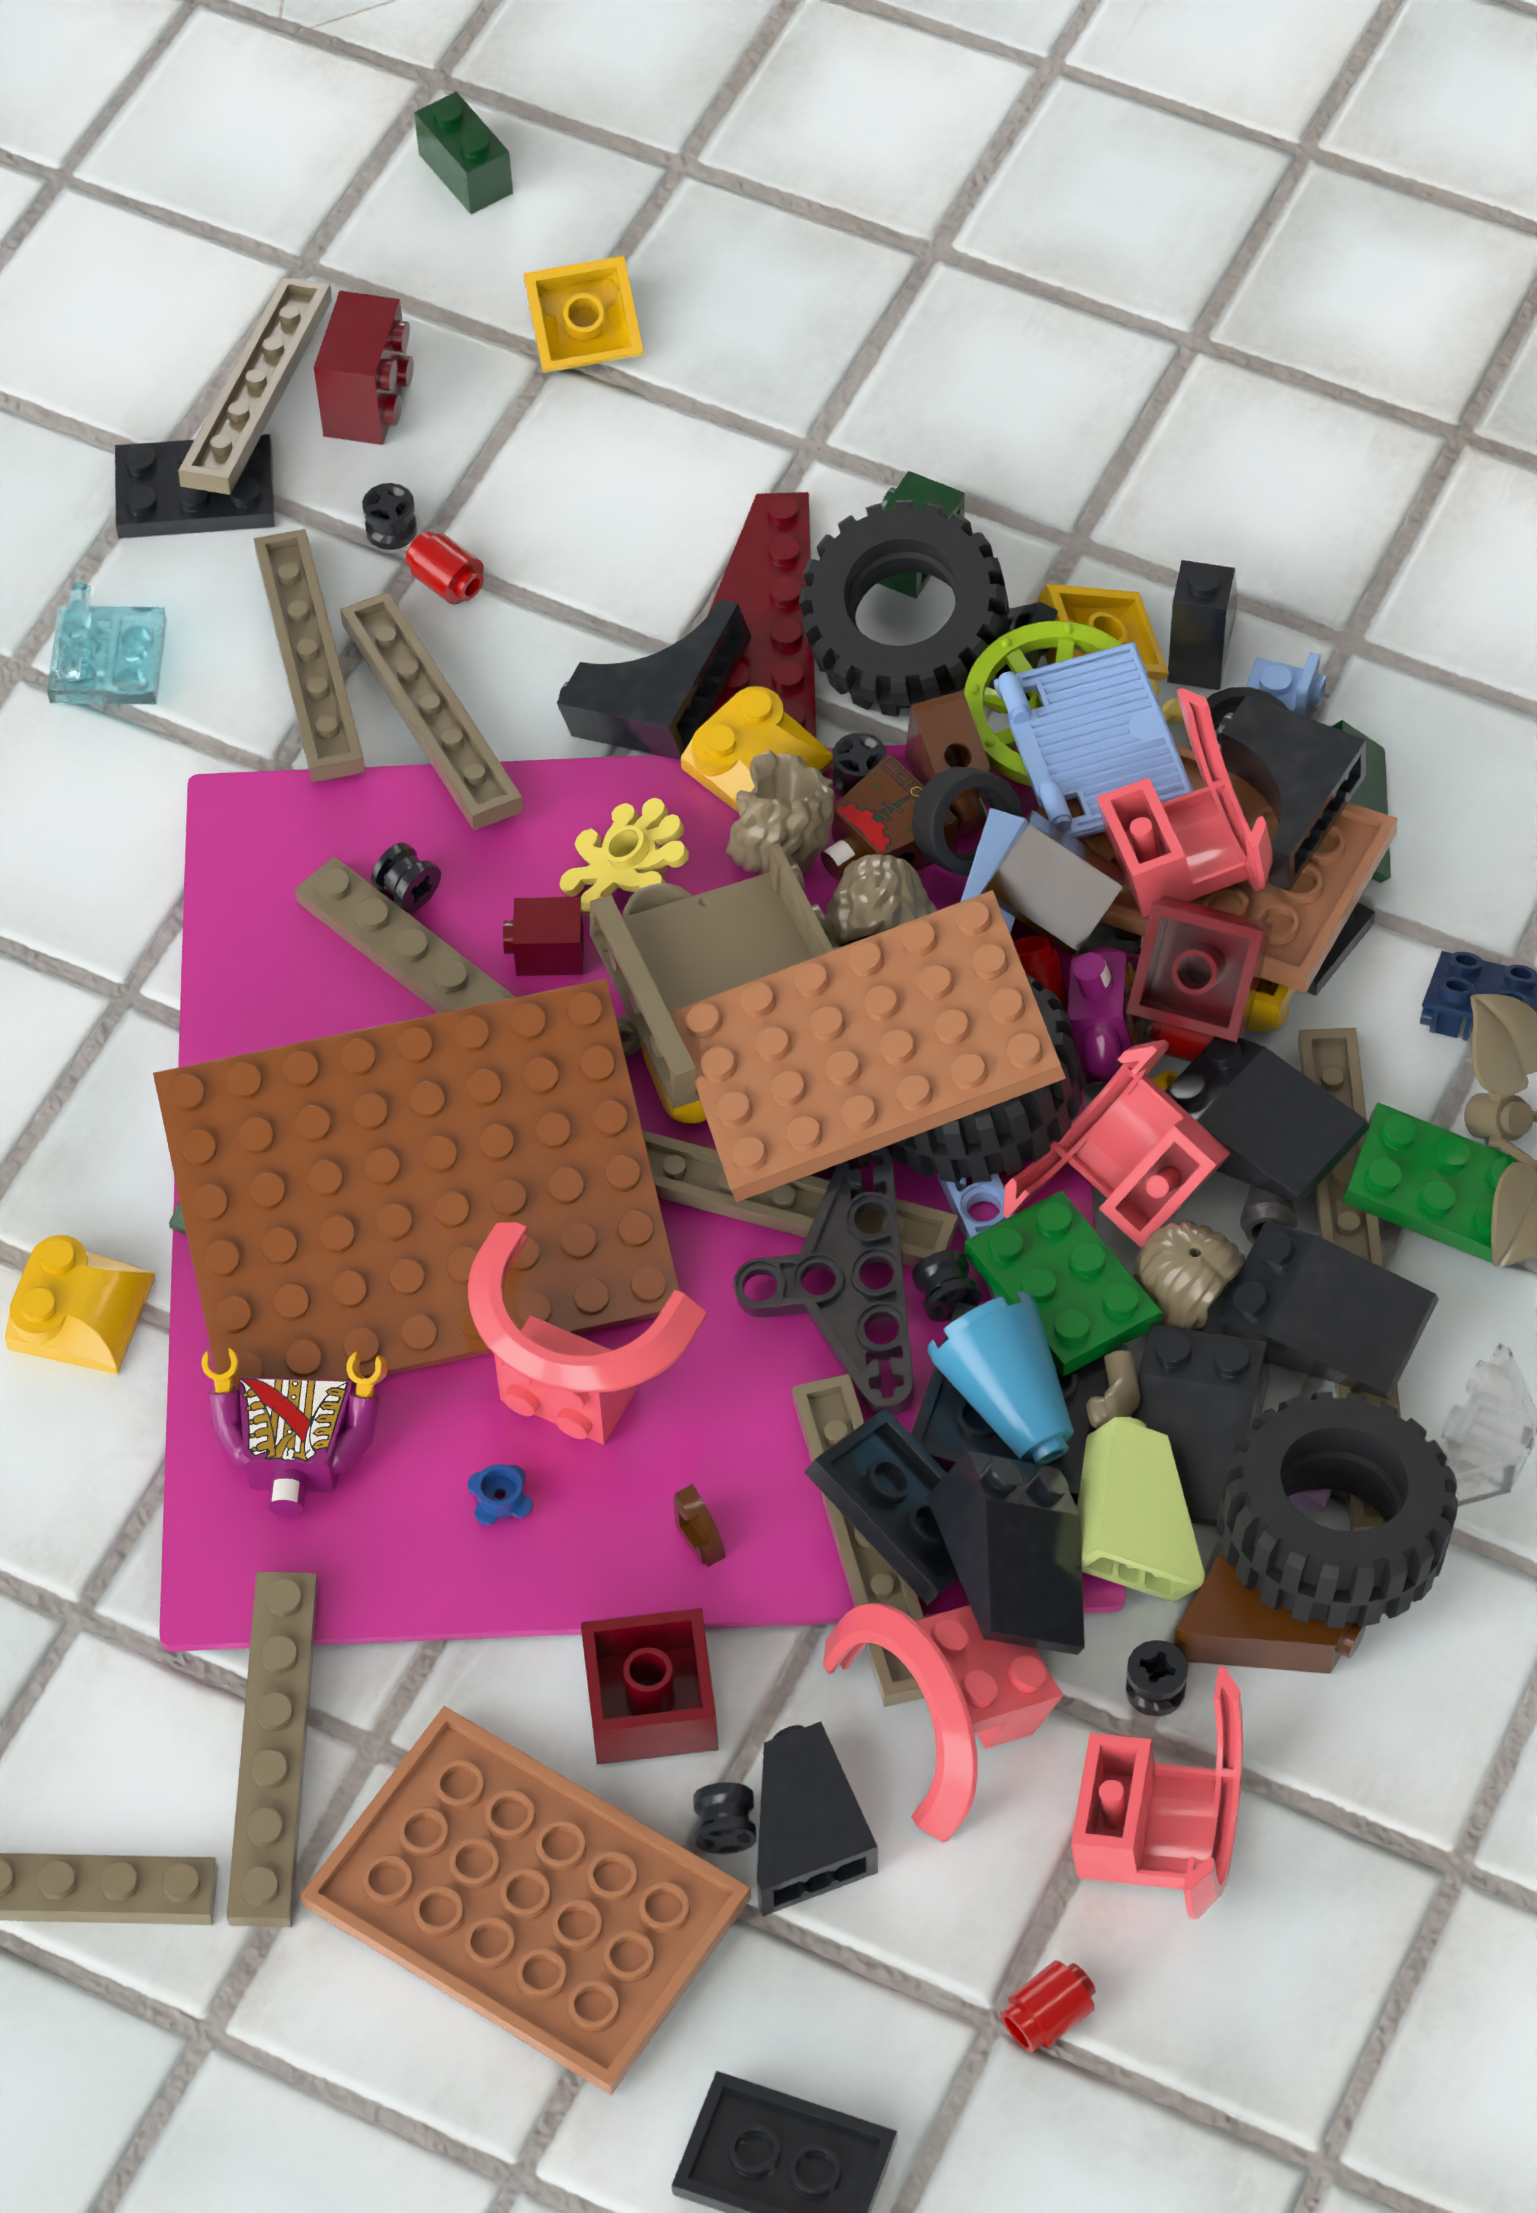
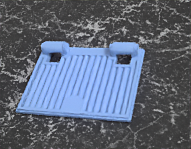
M1135 642L1017 674L1011 671L1005 672L999 676V679L994 680V687L999 700L1003 699L1007 707L1008 724L1040 808H1045L1050 822L1074 838L1079 839L1105 831L1096 796L1148 777L1161 803L1193 792ZM1036 690L1042 707L1031 710L1025 693ZM1077 798L1084 815L1072 818L1066 800Z

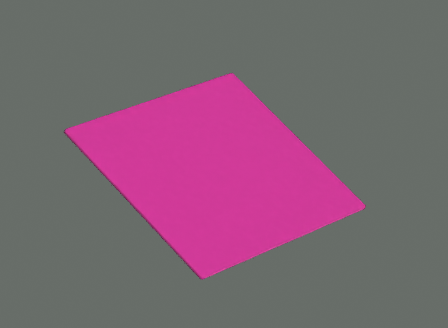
M884 745L886 757L891 754L913 775L905 757L906 745ZM1017 746L1010 748L1011 750L1020 754ZM827 748L832 753L833 748ZM658 755L499 761L522 796L524 812L477 830L472 829L432 764L365 767V773L314 783L311 782L309 769L195 774L189 778L187 783L178 1067L438 1014L296 901L295 888L333 856L371 884V874L379 858L387 849L400 842L407 843L413 847L420 861H431L441 871V879L433 896L421 908L413 912H407L515 997L607 978L617 1020L626 1009L590 936V917L586 916L583 912V975L516 976L514 954H504L503 921L513 920L514 898L570 897L565 895L560 888L561 876L572 868H581L589 865L576 849V838L582 831L592 828L601 837L600 847H602L605 835L614 823L611 813L617 806L625 803L632 805L640 818L643 815V805L652 798L661 799L668 809V815H678L685 828L683 835L677 841H681L689 851V858L684 865L678 868L668 865V870L665 877H663L666 883L678 885L694 896L759 876L735 865L732 862V858L725 852L727 843L730 840V828L735 821L740 819L739 813L682 770L681 760ZM835 766L829 767L822 776L833 781V769ZM990 766L991 773L1008 782L1018 795L1024 818L1027 817L1031 810L1035 812L1040 806L1031 786L1009 779ZM832 785L831 789L835 793L833 806H835L843 797L836 792ZM987 800L985 807L989 814L990 804L989 800ZM832 825L829 829V841L822 851L835 843L832 838ZM958 829V851L956 853L973 851L979 845L983 829L969 834L960 833ZM819 853L812 867L802 873L805 882V895L811 905L818 904L825 917L827 905L833 897V893L838 887L840 880L833 878L828 873ZM935 864L917 872L921 878L922 887L926 890L929 900L933 902L938 911L961 902L969 876L958 875ZM585 885L583 890L574 897H581L593 885ZM618 888L610 895H612L623 917V911L628 899L635 892L624 891ZM391 893L384 894L394 902V896ZM1015 918L1010 933L1013 942L1025 937L1042 936ZM870 936L860 937L856 940H853V943ZM1049 940L1051 948L1056 949L1058 952L1066 992L1069 998L1070 969L1073 956ZM1068 1005L1064 1008L1066 1013L1068 1012ZM642 1047L632 1055L625 1056L642 1130L717 1150L707 1120L699 1123H683L673 1119L666 1113L646 1066ZM1084 1088L1081 1091L1083 1101L1079 1113L1074 1120L1085 1110ZM869 1156V1167L856 1169H859L861 1172L863 1190L875 1192L873 1168L881 1165H874L872 1156ZM892 1158L896 1199L954 1214L939 1183L937 1173H933L929 1178L911 1171L909 1163L903 1165ZM1032 1158L1022 1163L1023 1169L1009 1176L1006 1175L1005 1171L998 1173L1004 1189L1005 1185L1014 1176L1034 1162ZM1070 1163L1033 1199L1016 1212L1017 1214L1062 1190L1095 1230L1092 1184ZM834 1170L819 1171L811 1174V1176L831 1180ZM174 1176V1205H173V1212H174V1210H175V1208H176V1206H177V1203H178V1201H179V1195H178V1191H177L175 1176ZM965 1177L966 1187L974 1184L972 1177ZM658 1198L679 1290L707 1312V1317L691 1344L673 1365L656 1377L637 1385L636 1393L604 1445L587 1437L585 1439L573 1438L565 1434L553 1422L537 1415L523 1416L510 1409L504 1401L500 1400L494 1353L389 1375L380 1383L374 1385V1393L379 1396L373 1443L349 1471L339 1473L333 1490L330 1492H305L303 1512L294 1517H284L269 1511L270 1491L255 1490L250 1487L247 1471L233 1467L214 1434L209 1394L211 1390L215 1389L214 1380L209 1378L202 1368V1357L209 1350L210 1367L215 1372L188 1238L186 1235L173 1230L159 1627L162 1647L167 1651L250 1648L256 1572L317 1573L319 1588L314 1646L582 1635L580 1622L702 1608L705 1629L838 1624L841 1618L855 1607L820 1490L804 1473L810 1466L811 1460L793 1403L792 1386L845 1375V1372L806 1313L773 1317H753L745 1313L738 1305L733 1287L734 1276L739 1267L744 1263L756 1258L800 1254L806 1238ZM982 1201L971 1205L967 1212L973 1219L984 1222L996 1218L1000 1210L994 1204ZM958 1224L950 1250L964 1253L965 1238ZM968 1260L970 1271L967 1276L969 1279L974 1280L979 1287L981 1301L978 1306L991 1301L992 1297L983 1277ZM875 1262L863 1269L860 1280L871 1289H880L886 1287L891 1282L894 1272L888 1265ZM903 1265L915 1390L914 1398L909 1407L902 1413L893 1416L911 1434L935 1367L927 1353L928 1344L934 1340L938 1348L942 1346L946 1335L943 1329L949 1325L950 1321L937 1322L927 1317L923 1308V1303L926 1301L925 1294L915 1287L912 1280V1270L914 1267ZM817 1268L805 1275L802 1287L812 1295L826 1294L834 1286L835 1276L826 1269ZM756 1275L747 1281L744 1293L754 1301L768 1300L777 1290V1282L768 1275ZM880 1317L869 1323L865 1334L875 1344H887L896 1338L899 1326L890 1318ZM657 1318L579 1334L578 1336L610 1350H615L640 1337ZM866 1355V1363L868 1365L874 1359ZM899 1355L895 1358L902 1359L903 1355ZM890 1359L879 1360L881 1384L877 1387H871V1389H880L882 1398L894 1397V1388L904 1386V1384H896L894 1382ZM352 1383L353 1390L356 1391L357 1383ZM854 1387L865 1423L877 1413L869 1409ZM495 1464L521 1467L526 1474V1480L523 1484L525 1495L532 1499L533 1503L531 1513L521 1519L514 1516L500 1518L495 1524L490 1526L480 1524L474 1515V1510L477 1507L475 1495L468 1491L467 1484L469 1478L473 1474ZM691 1484L694 1485L709 1510L725 1551V1558L709 1567L706 1564H702L675 1525L674 1493ZM498 1492L495 1494V1497L502 1499L506 1494ZM1082 1572L1084 1614L1118 1612L1124 1607L1125 1586ZM960 1581L929 1605L918 1596L924 1618L970 1605Z

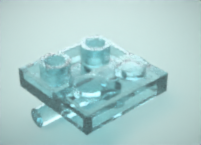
M86 583L73 584L70 590L68 606L58 607L47 685L50 703L157 704L167 623L165 608L90 606L92 588Z

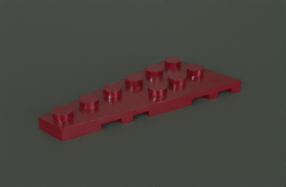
M809 492L757 493L708 612L709 615L719 599L738 603L752 638L706 721L739 691L748 687L759 686L775 692L783 703V711L816 738L814 657L803 627V614L799 605L800 589L806 586L803 573L808 560H811Z

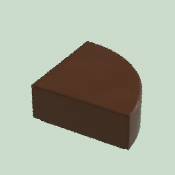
M691 1484L674 1493L675 1525L702 1564H706L709 1567L725 1558L723 1543L717 1527L694 1485Z

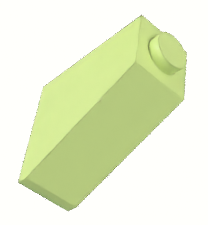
M1114 1417L1089 1434L1086 1440L1077 1510L1080 1515L1082 1572L1175 1603L1202 1586L1205 1572L1168 1435L1148 1429L1146 1424L1138 1419Z

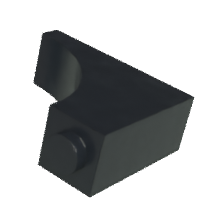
M719 599L709 615L692 632L673 645L647 657L611 664L579 662L570 680L562 686L557 701L558 708L571 736L681 760V756L691 742L693 735L705 723L752 638L739 604Z
M1246 695L1235 713H1228L1223 718L1217 732V741L1221 745V755L1226 770L1254 787L1271 806L1277 818L1279 827L1271 843L1273 864L1269 873V884L1290 891L1366 777V739Z

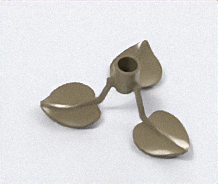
M1475 994L1470 996L1473 1011L1471 1057L1478 1082L1489 1092L1477 1093L1470 1098L1465 1108L1464 1121L1467 1130L1472 1136L1489 1139L1488 1145L1490 1148L1501 1149L1518 1160L1511 1163L1500 1176L1493 1202L1491 1225L1492 1261L1494 1266L1505 1267L1537 1256V1160L1509 1142L1521 1138L1531 1129L1533 1122H1537V1111H1532L1529 1104L1521 1097L1514 1095L1528 1087L1527 1075L1537 1072V1013L1526 1003L1510 996Z

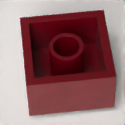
M339 291L313 367L324 437L383 445L389 426H396L398 424L401 413L400 392L402 386H410L414 371V359L412 356H407L406 353L410 325L409 322L402 320L400 299Z
M1167 896L1160 897L1152 903L1126 1013L1237 1042L1247 1031L1273 924Z
M702 1608L580 1622L597 1765L718 1750L716 1711Z

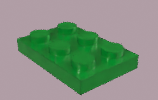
M1377 1102L1368 1122L1370 1129L1363 1136L1341 1202L1493 1263L1491 1225L1496 1186L1504 1170L1511 1163L1518 1160L1498 1150Z
M1062 1190L965 1240V1256L996 1295L1004 1297L1008 1306L1022 1302L1017 1292L1025 1291L1033 1296L1038 1306L1055 1368L1062 1377L1148 1332L1151 1323L1160 1325L1162 1311Z

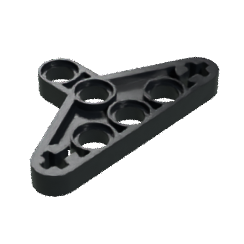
M885 1146L836 1165L800 1254L756 1258L747 1261L736 1272L733 1287L738 1305L745 1313L753 1317H773L806 1313L845 1374H850L853 1386L869 1409L879 1413L884 1408H887L892 1415L902 1413L911 1404L914 1398L915 1386L894 1169L889 1149ZM872 1156L874 1165H881L873 1168L875 1192L864 1193L861 1172L859 1169H856L860 1166L861 1157ZM851 1191L854 1192V1193H856V1194H858V1195H857L855 1198H853L852 1200H851ZM878 1208L884 1211L888 1216L886 1227L876 1234L861 1232L856 1227L855 1222L863 1210ZM875 1262L884 1263L893 1270V1279L884 1288L871 1289L860 1280L861 1273L866 1266ZM817 1268L826 1269L835 1276V1284L826 1294L812 1295L802 1287L805 1275ZM761 1274L772 1277L777 1282V1290L768 1300L754 1301L744 1293L747 1281L753 1276ZM886 1317L894 1320L899 1326L896 1338L887 1344L871 1342L865 1333L867 1326L874 1319ZM866 1355L874 1359L868 1365L866 1363ZM899 1355H903V1358H902V1359H898V1358H895V1357H897V1356H899ZM890 1359L894 1382L896 1384H904V1386L894 1388V1397L882 1398L880 1389H871V1387H877L881 1384L879 1360Z

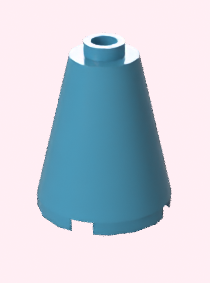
M1024 1291L1017 1292L1022 1301L1021 1303L1008 1306L1004 1297L1001 1296L972 1309L951 1322L943 1329L948 1340L940 1348L932 1340L928 1344L927 1353L933 1364L1021 1461L1034 1459L1037 1465H1044L1057 1459L1069 1449L1066 1441L1073 1435L1074 1431L1038 1306L1033 1296Z

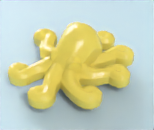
M649 799L643 805V815L640 818L632 805L625 803L617 806L611 813L614 823L607 831L602 847H600L601 837L592 828L582 831L576 838V849L589 865L567 870L561 876L559 885L564 894L570 897L577 896L585 885H593L581 896L582 912L586 916L590 917V901L608 896L618 888L624 891L636 892L648 885L666 883L663 877H665L668 870V865L678 868L687 862L689 851L681 841H677L683 835L685 827L678 815H668V809L661 799Z

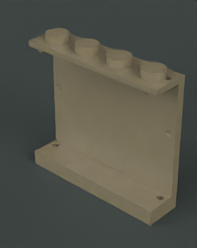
M779 843L771 845L769 873L633 915L622 917L612 895L590 901V936L673 1108L699 1101L700 1098L694 1083L697 1069L675 1026L671 1014L672 1011L840 948L832 947L826 936L827 925L821 908L818 904L811 905L805 895V882L800 867L796 862H788Z

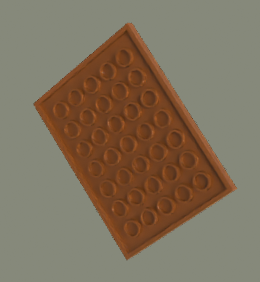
M607 978L153 1073L215 1372L217 1374H224L230 1369L231 1359L228 1348L233 1349L239 1359V1368L236 1374L231 1377L233 1387L239 1388L240 1377L352 1381L347 1373V1362L354 1352H361L362 1354L359 1371L364 1378H370L374 1374L377 1355L383 1356L388 1364L386 1376L493 1353L480 1337L474 1325L468 1301V1281L473 1262L480 1248L496 1223L517 1222L527 1226L525 1235L528 1236V1240L511 1266L503 1289V1302L506 1311L520 1331L530 1315L576 1335L654 1319L659 1316L674 1289L680 1292Z

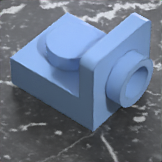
M1310 652L1304 669L1256 657L1246 687L1269 692L1282 701L1289 711L1307 717L1310 706L1320 707L1325 692L1327 676L1319 674L1321 654Z

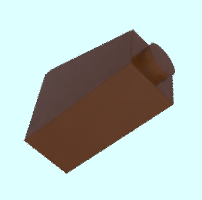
M1222 1552L1175 1630L1174 1645L1182 1651L1187 1662L1331 1674L1341 1655L1348 1658L1353 1656L1362 1640L1366 1626L1358 1627L1356 1621L1346 1622L1345 1628L1325 1627V1621L1309 1618V1622L1306 1624L1291 1619L1292 1612L1281 1606L1277 1611L1273 1610L1259 1600L1261 1594L1259 1590L1255 1588L1249 1591L1235 1576L1237 1565L1231 1567L1226 1562Z

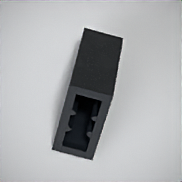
M1181 560L1172 604L1167 683L1220 690L1237 609L1236 570L1234 567Z
M821 1721L807 1727L803 1725L789 1726L775 1734L772 1740L764 1742L757 1864L758 1907L762 1916L878 1873V1846Z

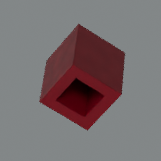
M581 897L514 898L513 920L503 921L504 954H514L516 976L583 975L584 925Z

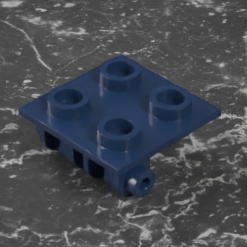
M1441 951L1422 1003L1423 1010L1420 1024L1430 1026L1429 1032L1458 1038L1462 1017H1466L1462 1040L1469 1041L1473 1027V1011L1470 996L1475 994L1510 996L1526 1003L1537 1013V972L1524 965L1505 966L1484 961L1479 956L1469 952L1450 953Z

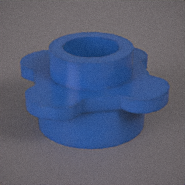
M495 1464L473 1474L469 1478L467 1484L468 1491L475 1495L477 1507L474 1510V1515L480 1524L490 1526L495 1524L500 1518L514 1516L521 1519L531 1513L533 1503L532 1499L525 1495L523 1484L526 1480V1474L521 1467ZM504 1492L506 1495L502 1499H497L495 1494Z

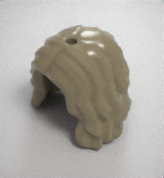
M767 750L764 754H758L753 757L750 762V776L755 786L751 792L740 790L737 793L736 802L740 819L735 821L730 828V840L727 843L725 852L732 858V862L735 865L742 867L747 872L762 875L769 873L771 845L779 843L788 862H796L801 872L804 873L812 867L818 854L825 848L830 838L829 829L834 820L833 801L835 793L831 789L833 781L823 777L819 769L807 767L801 756H791L787 753L776 756L771 750Z
M866 855L852 861L844 869L838 887L827 905L825 916L827 925L826 936L833 948H841L853 943V940L886 931L938 910L933 902L929 900L926 890L922 887L919 874L906 860L891 855Z
M1189 1220L1181 1223L1171 1222L1156 1230L1143 1244V1248L1135 1260L1136 1268L1133 1271V1277L1162 1311L1160 1325L1197 1331L1199 1328L1204 1327L1208 1318V1308L1222 1292L1224 1286L1227 1283L1233 1286L1245 1262V1255L1239 1252V1248L1235 1243L1229 1242L1226 1236L1213 1232L1211 1227L1197 1226Z

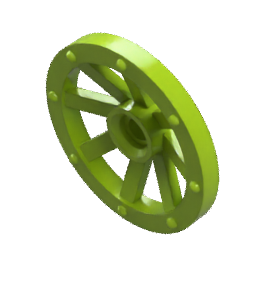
M1046 621L1022 626L991 643L972 666L964 689V695L990 766L1009 779L1032 787L1020 754L1010 749L1017 746L1011 729L1008 728L994 734L984 713L983 706L1008 714L1004 700H999L996 690L988 687L993 677L1003 666L1007 664L1014 674L1032 670L1033 668L1023 654L1037 649L1057 647L1055 663L1072 659L1074 649L1091 654L1123 644L1109 634L1094 627L1067 621ZM1037 691L1027 692L1030 697L1028 703L1031 710L1042 707Z

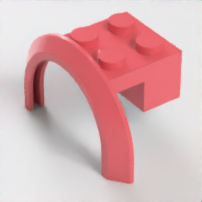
M1184 688L1177 690L1189 741L1205 787L1161 803L1148 777L1096 796L1106 838L1120 869L1125 874L1124 878L1143 918L1150 915L1152 903L1162 896L1188 902L1244 880H1248L1255 891H1261L1265 888L1273 864L1268 828L1263 816L1257 818L1251 832L1239 805L1220 752L1210 707L1206 698Z
M1166 1040L1134 1045L1124 1051L1117 1059L1120 1063H1123L1122 1066L1094 1100L1074 1120L1071 1128L1059 1143L1054 1141L1050 1145L1051 1150L1048 1154L1037 1162H1032L1005 1185L1003 1215L1006 1218H1009L1024 1207L1070 1163L1107 1198L1099 1209L1142 1248L1146 1240L1156 1230L1166 1226L1232 1154L1147 1076L1167 1050L1169 1043Z
M517 1222L496 1223L473 1262L468 1281V1301L474 1325L480 1337L495 1356L500 1400L504 1401L510 1409L520 1415L528 1417L537 1415L555 1423L560 1430L573 1438L585 1439L587 1437L604 1445L636 1393L637 1385L661 1374L683 1355L707 1317V1312L686 1294L674 1289L661 1313L649 1329L631 1343L615 1350H610L531 1315L520 1331L506 1311L503 1302V1289L511 1266L528 1240V1236L525 1235L527 1226Z
M883 1603L860 1605L847 1612L826 1639L823 1665L828 1674L834 1673L839 1664L843 1670L848 1669L864 1646L868 1643H873L891 1651L909 1669L925 1697L931 1714L937 1755L935 1775L931 1788L911 1817L918 1828L943 1843L947 1842L967 1817L976 1792L978 1761L974 1733H977L985 1749L1032 1735L1060 1701L1063 1694L1035 1648L983 1639L970 1605L916 1621L904 1612Z
M1218 1667L1214 1692L1217 1727L1216 1769L1155 1763L1151 1739L1090 1733L1071 1839L1077 1878L1184 1890L1188 1917L1196 1920L1222 1896L1228 1880L1235 1844L1243 1764V1711L1241 1694L1225 1667Z

